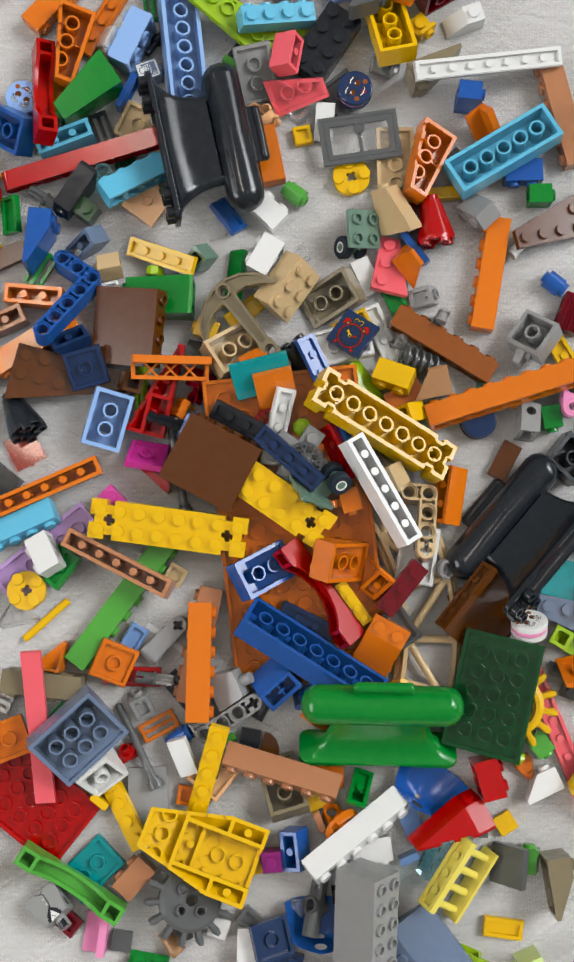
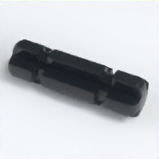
M149 411L147 416L148 422H157L158 425L169 428L175 427L179 431L184 422L182 419L176 420L175 417L164 414L158 415L157 412Z

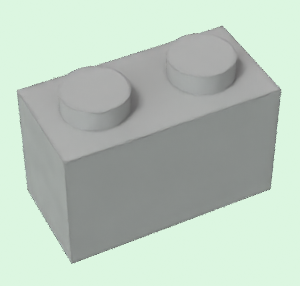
M477 193L463 200L456 207L460 212L459 217L463 222H469L474 228L478 227L484 231L501 216L493 201Z

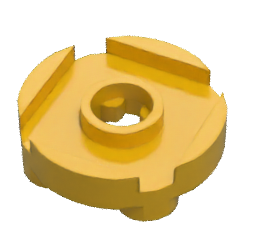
M363 162L340 165L334 168V187L343 196L352 197L360 195L369 185L370 170ZM354 174L356 180H351L349 182L347 175Z
M23 571L14 574L7 587L9 602L20 610H34L45 601L47 585L43 578L35 572ZM29 586L32 592L25 596L22 590Z

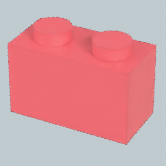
M295 29L275 34L269 68L278 77L298 74L304 40Z

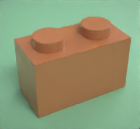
M142 852L137 856L133 854L126 862L127 868L124 871L120 869L113 877L115 881L112 887L128 902L132 900L158 869Z

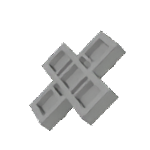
M308 424L298 440L283 429L278 433L291 446L299 442H310L318 447L326 436L310 424ZM308 445L306 452L310 454L313 447ZM301 446L295 448L299 453L303 452ZM314 454L312 458L313 460H318L320 456L319 454ZM323 458L324 466L325 464L329 463V461L325 458ZM280 464L275 472L291 483L288 478L291 473Z

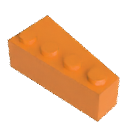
M59 0L54 84L64 88L71 83L78 73L96 18V12L67 0Z
M427 116L417 125L402 190L404 197L416 205L427 197L444 164V160H446L457 139L455 135Z

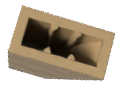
M389 183L377 185V190L371 191L375 213L379 218L378 226L381 236L411 231L422 227L420 220L397 184L389 186Z

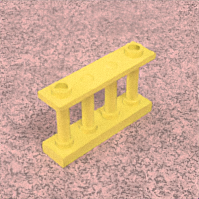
M461 838L460 842L452 844L417 902L432 914H435L439 907L444 909L443 913L454 923L458 924L499 856L485 845L478 851L475 849L477 845L469 838ZM471 856L476 858L470 868L465 866ZM460 873L465 875L459 885L454 883ZM449 890L454 892L449 902L444 901Z

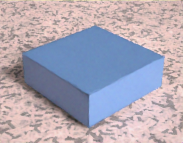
M415 848L398 855L403 867L420 860Z

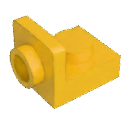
M422 12L410 20L415 37L419 42H422L424 39L428 40L434 35L436 23L434 21L430 23Z

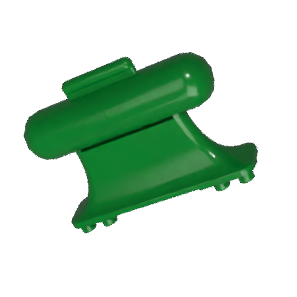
M356 682L355 684H314L309 686L303 693L300 704L304 717L310 723L330 726L327 730L307 729L300 733L299 759L302 763L328 767L342 765L408 766L426 769H449L456 764V748L441 744L443 732H431L430 727L454 726L464 714L462 696L452 687L419 686L413 683Z

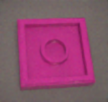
M133 439L124 461V467L160 472L168 458L170 445Z

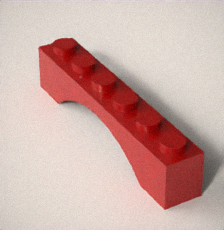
M36 37L32 50L33 143L53 147L58 134V117L53 104V76L56 57L55 41Z
M297 537L284 544L272 554L283 570L302 578L317 593L327 613L329 634L340 649L351 646L365 633L361 623L353 616L348 605L339 596L338 591L330 583L309 577L312 557Z

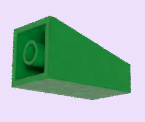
M100 49L96 51L53 103L61 126L86 117L88 118L89 115L96 113L119 97L123 89L122 81Z
M193 274L126 277V283L122 284V287L153 288L167 291L166 320L194 321L196 283Z

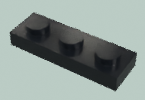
M216 399L209 415L210 418L251 440L266 424L220 399Z

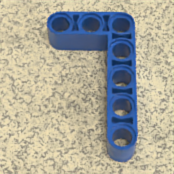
M65 250L55 252L53 256L55 269L58 274L74 284L34 324V336L36 342L41 346L51 344L96 296L97 286H102L100 273L96 269Z

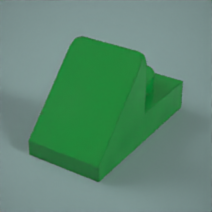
M355 767L350 787L346 793V803L362 809L366 808L374 773Z

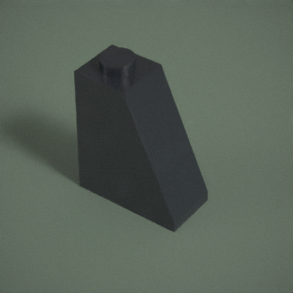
M83 160L79 162L53 201V211L58 217L69 221L74 216L73 210L83 196L89 198L95 192L96 169Z

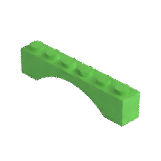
M30 840L26 841L13 862L28 873L49 880L67 890L86 904L98 917L114 927L126 911L128 902Z

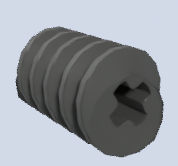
M408 344L403 347L398 358V363L402 362L404 365L416 367L417 374L424 370V377L428 373V368L440 366L438 355L432 356L430 352L425 354L424 350L418 351L416 347L411 349V346Z

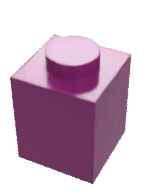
M280 846L264 848L261 852L263 874L283 872Z

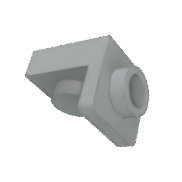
M376 54L372 55L369 68L370 74L387 80L398 74L400 64L379 68Z
M425 285L408 291L410 304L414 310L439 304V292L432 285Z
M145 686L135 688L128 693V702L137 721L156 714Z

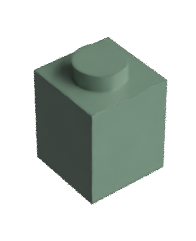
M207 243L194 245L188 253L198 257L195 272L209 270L219 257Z

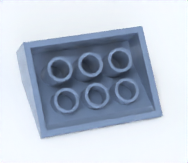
M86 684L29 735L26 741L27 748L70 787L129 733V730L104 701Z
M419 904L398 917L397 962H473L437 913H429Z

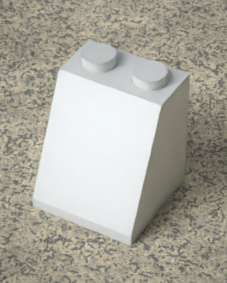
M112 748L75 783L94 796H101L129 775L114 748Z

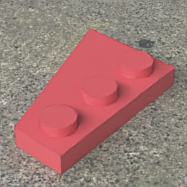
M323 77L263 81L275 114L280 117L330 96Z
M381 236L380 249L377 251L369 290L406 299L408 296L406 280L391 261L401 249L400 240Z

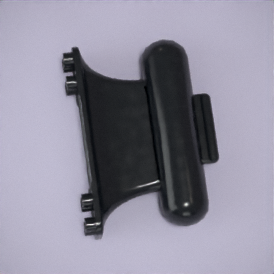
M227 63L210 65L202 76L204 92L202 97L172 95L156 84L150 71H144V76H138L139 85L137 87L139 96L142 97L143 115L151 114L168 188H162L161 195L163 207L171 206L166 207L167 225L175 224L176 228L181 227L182 214L188 203L202 192L219 186L225 187L227 200L235 210L251 212L257 209L264 200V187L258 162L267 161L270 158L260 109L256 105L245 107L239 76L235 68Z
M534 453L528 456L505 483L499 479H494L462 517V523L468 528L448 550L445 557L449 561V564L447 563L449 571L454 577L461 580H468L482 561L496 568L509 591V600L503 608V613L513 623L517 621L523 624L527 620L528 614L525 611L529 606L535 609L540 604L541 599L538 596L541 590L574 552V502L561 499L549 493L558 480L559 470L555 462L548 459L549 455L543 453Z

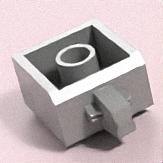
M526 309L506 340L510 350L515 353L512 359L513 365L521 369L527 360H532L542 365L563 335L559 323Z

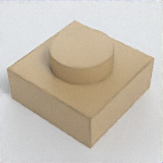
M172 562L165 576L177 581L175 586L180 588L189 571Z

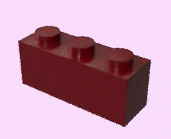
M410 559L395 578V583L384 592L375 605L392 618L429 571L416 560Z

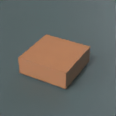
M320 809L313 811L312 815L320 833L325 832L327 827Z

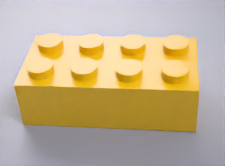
M387 0L385 6L381 7L377 14L365 17L379 68L410 62L417 58L418 44L406 5Z

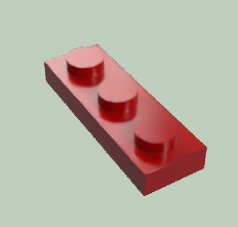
M330 423L318 429L326 435L322 443L331 461L340 463L351 479L355 478L354 472L338 447L344 440L337 426Z

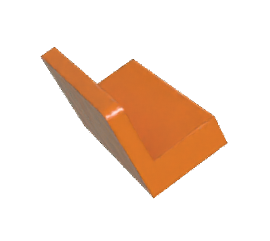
M484 103L478 105L465 116L475 142L501 128L493 108Z

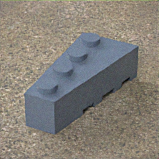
M539 594L538 597L541 599V602L533 610L543 613L548 621L574 632V601Z

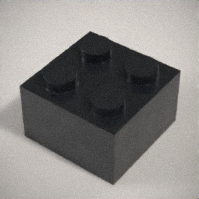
M568 431L562 433L546 453V455H549L548 459L555 462L559 470L558 479L566 487L574 486V433Z

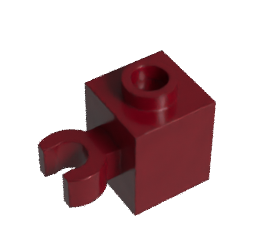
M198 368L191 370L197 377H204V370ZM209 373V381L218 380L217 377ZM186 381L185 385L193 389L187 397V400L191 403L198 405L202 403L203 381Z

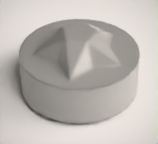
M447 559L439 560L435 566L436 574L443 579H449L453 576L447 567V563L449 564Z

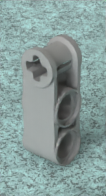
M179 615L171 619L141 649L140 653L152 665L156 664L187 630V618ZM181 620V621L183 622V623H182L183 629H182V628H178V629H177V628L175 627V626L177 625L175 621L178 622V621Z

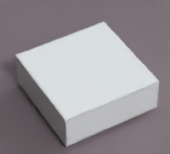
M218 915L214 920V924L219 928L221 934L216 936L208 927L206 935L225 941L231 919H224Z

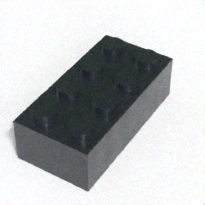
M330 0L304 38L299 71L296 75L300 78L323 77L324 82H326L361 30L362 20L360 18L349 20V11Z

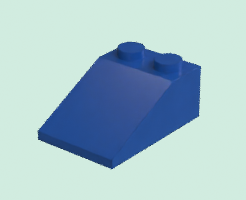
M0 104V148L15 156L32 157L35 146L33 143V116Z
M28 207L22 263L29 275L35 274L55 244L57 235H60L61 226L57 222V216L54 215L51 208Z
M282 539L225 567L242 602L252 600L295 576V574L283 570L272 555L284 545Z

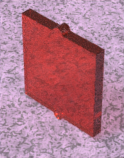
M10 439L3 442L18 472L29 466H34L35 463L46 458L38 439L30 444H27V442L13 444Z

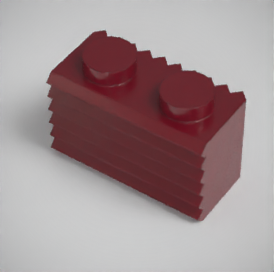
M567 291L563 295L554 321L559 323L562 333L570 337L574 336V293Z

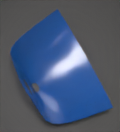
M400 766L395 780V787L401 793L400 795L415 809L430 816L436 813L454 796L469 789L455 774L444 768L426 769L423 767ZM415 794H419L421 798H416ZM412 800H414V801H416L417 803H419V804L422 806V808H419L418 806H416V805L412 802Z
M306 896L286 901L285 909L293 943L299 948L317 954L333 952L335 904H333L332 896H326L329 909L326 915L322 916L319 934H323L324 938L318 939L302 935L306 914L303 911L302 905ZM325 944L327 948L319 950L315 948V945Z

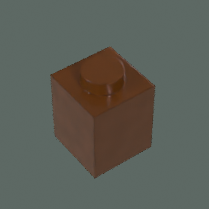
M121 371L117 390L141 394L144 379H131V371Z

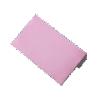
M88 910L82 950L96 952L95 958L103 959L107 949L110 924L98 917L92 910Z

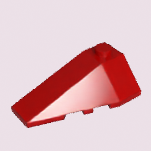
M469 788L448 801L407 837V840L420 852L440 847L444 842L454 840L456 843L460 842L461 838L480 837L495 829L496 825L482 798Z

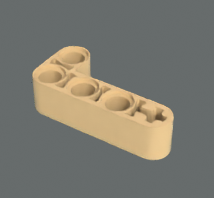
M407 483L404 485L405 489L401 490L399 495L404 504L417 506L416 525L419 530L426 529L430 532L429 537L421 536L415 540L416 559L419 562L427 563L435 553L438 492L436 487L430 484ZM408 490L412 492L413 496L406 497L403 491ZM429 492L432 495V498H425L423 496V493ZM422 511L430 512L431 517H424ZM425 544H427V545H426V552L428 553L427 556H425V555H424V552H422V550H423Z

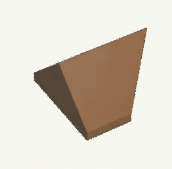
M447 364L428 368V373L415 401L453 394Z

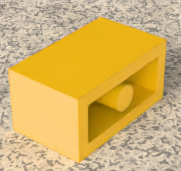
M379 357L371 378L372 383L378 389H388L396 395L409 396L417 374L416 368Z

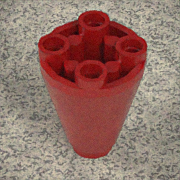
M438 194L427 195L421 203L420 222L422 227L418 230V245L424 247L425 250L433 249L438 244H442V246L453 245L455 233L441 199L438 198Z

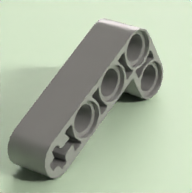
M253 691L214 716V718H211L209 723L187 724L198 741L205 744L207 737L203 735L202 729L209 730L211 722L219 724L218 719L223 718L227 722V727L231 729L257 712L264 704V701L256 691ZM252 699L259 700L257 704L253 703L248 708L247 705L251 702ZM234 708H241L243 715L237 716L234 713Z

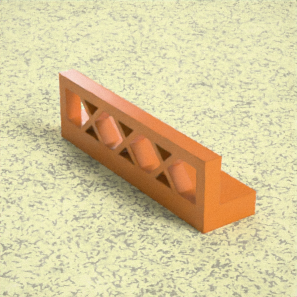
M131 355V379L209 381V365L212 364V357ZM135 364H144L148 371L144 375H135ZM158 364H163L168 370L163 376H158L153 371ZM177 365H182L187 372L183 376H177L172 370ZM197 365H204V377H197L191 370Z

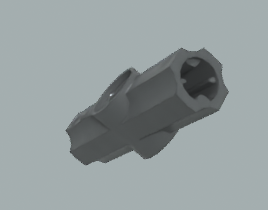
M312 878L310 893L304 898L302 905L303 911L306 913L302 930L303 936L316 939L319 937L322 916L326 915L329 909V903L326 899L329 880L317 885Z

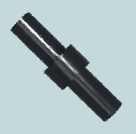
M160 31L155 33L151 39L152 42L145 49L144 54L150 57L155 49L161 46Z

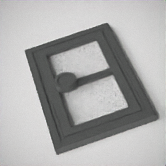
M396 108L317 119L324 168L403 156Z

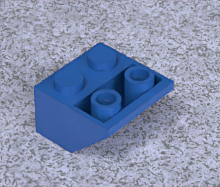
M271 658L253 673L254 682L251 683L259 697L273 712L303 686L302 680L297 674Z

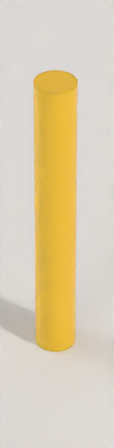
M65 598L24 634L22 636L24 640L28 642L71 604L69 599Z

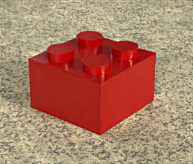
M484 755L470 757L469 762L477 792L483 802L488 803L508 797L506 792L509 791L508 782L501 773L504 771L502 761Z

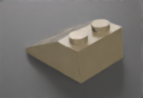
M461 43L407 62L404 81L411 98L425 96L439 82V80L415 82L413 62L457 57L460 54Z
M342 266L315 284L301 306L313 328L318 329L343 316L347 309H356L368 301V298L352 269Z
M293 750L279 754V756L296 761ZM261 780L273 823L310 812L307 797L301 795L300 791H286L280 785H266Z
M562 848L540 851V863L548 908L553 917L559 922L562 921L574 879V859Z

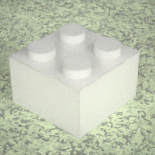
M264 232L263 236L259 235L254 244L256 248L253 253H248L245 262L247 272L262 273L268 276L284 254L285 242Z

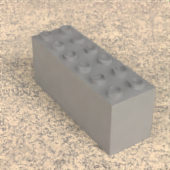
M361 857L336 868L333 962H397L398 894L400 886L398 870Z

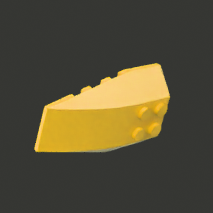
M151 807L137 847L203 895L242 910L270 830L234 816Z

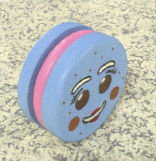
M21 80L11 84L5 95L7 106L33 116L32 83Z

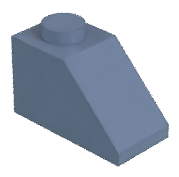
M101 224L84 228L66 247V250L83 261L101 251L110 239Z

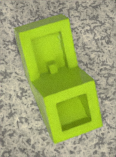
M557 624L548 642L567 654L574 655V633Z

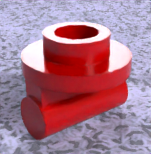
M124 743L117 750V755L123 764L138 757L132 743Z

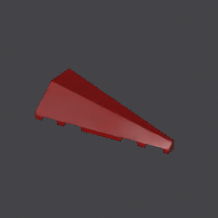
M179 343L173 355L184 356L186 345ZM177 365L172 370L177 376H180L182 365ZM164 368L159 376H163L168 370ZM155 380L142 404L134 413L129 424H127L126 430L165 439L168 427L158 425L157 422H148L147 416L149 411L157 412L158 415L171 416L179 380Z

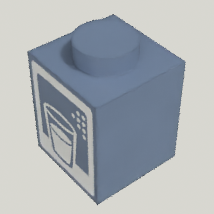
M156 57L134 65L138 76H144V71H150L156 84L164 82L162 77L164 69L162 63H157Z

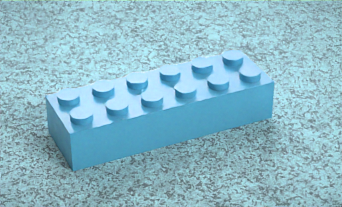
M541 103L444 160L443 171L461 199L465 200L560 144L564 132L544 103Z

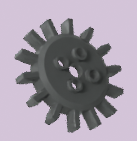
M160 863L161 871L166 874L163 882L160 883L155 879H148L147 881L151 887L159 889L157 898L149 897L144 899L146 906L158 905L159 913L148 919L151 926L156 925L161 920L167 923V926L160 934L164 941L169 938L174 929L179 931L177 945L181 948H184L186 944L187 933H194L195 941L199 946L204 945L202 930L209 927L213 934L219 936L221 932L214 924V920L218 915L224 919L232 918V915L227 910L221 909L222 902L200 894L197 889ZM181 886H186L184 893H180ZM189 894L196 896V902L193 905L186 904V897ZM179 907H184L182 914L178 913ZM202 907L204 909L203 914L198 915L197 911L199 908Z

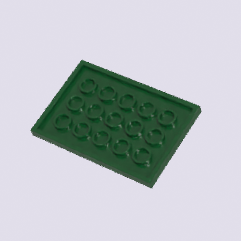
M467 628L453 687L462 696L464 714L454 726L444 727L441 744L519 765L545 646Z

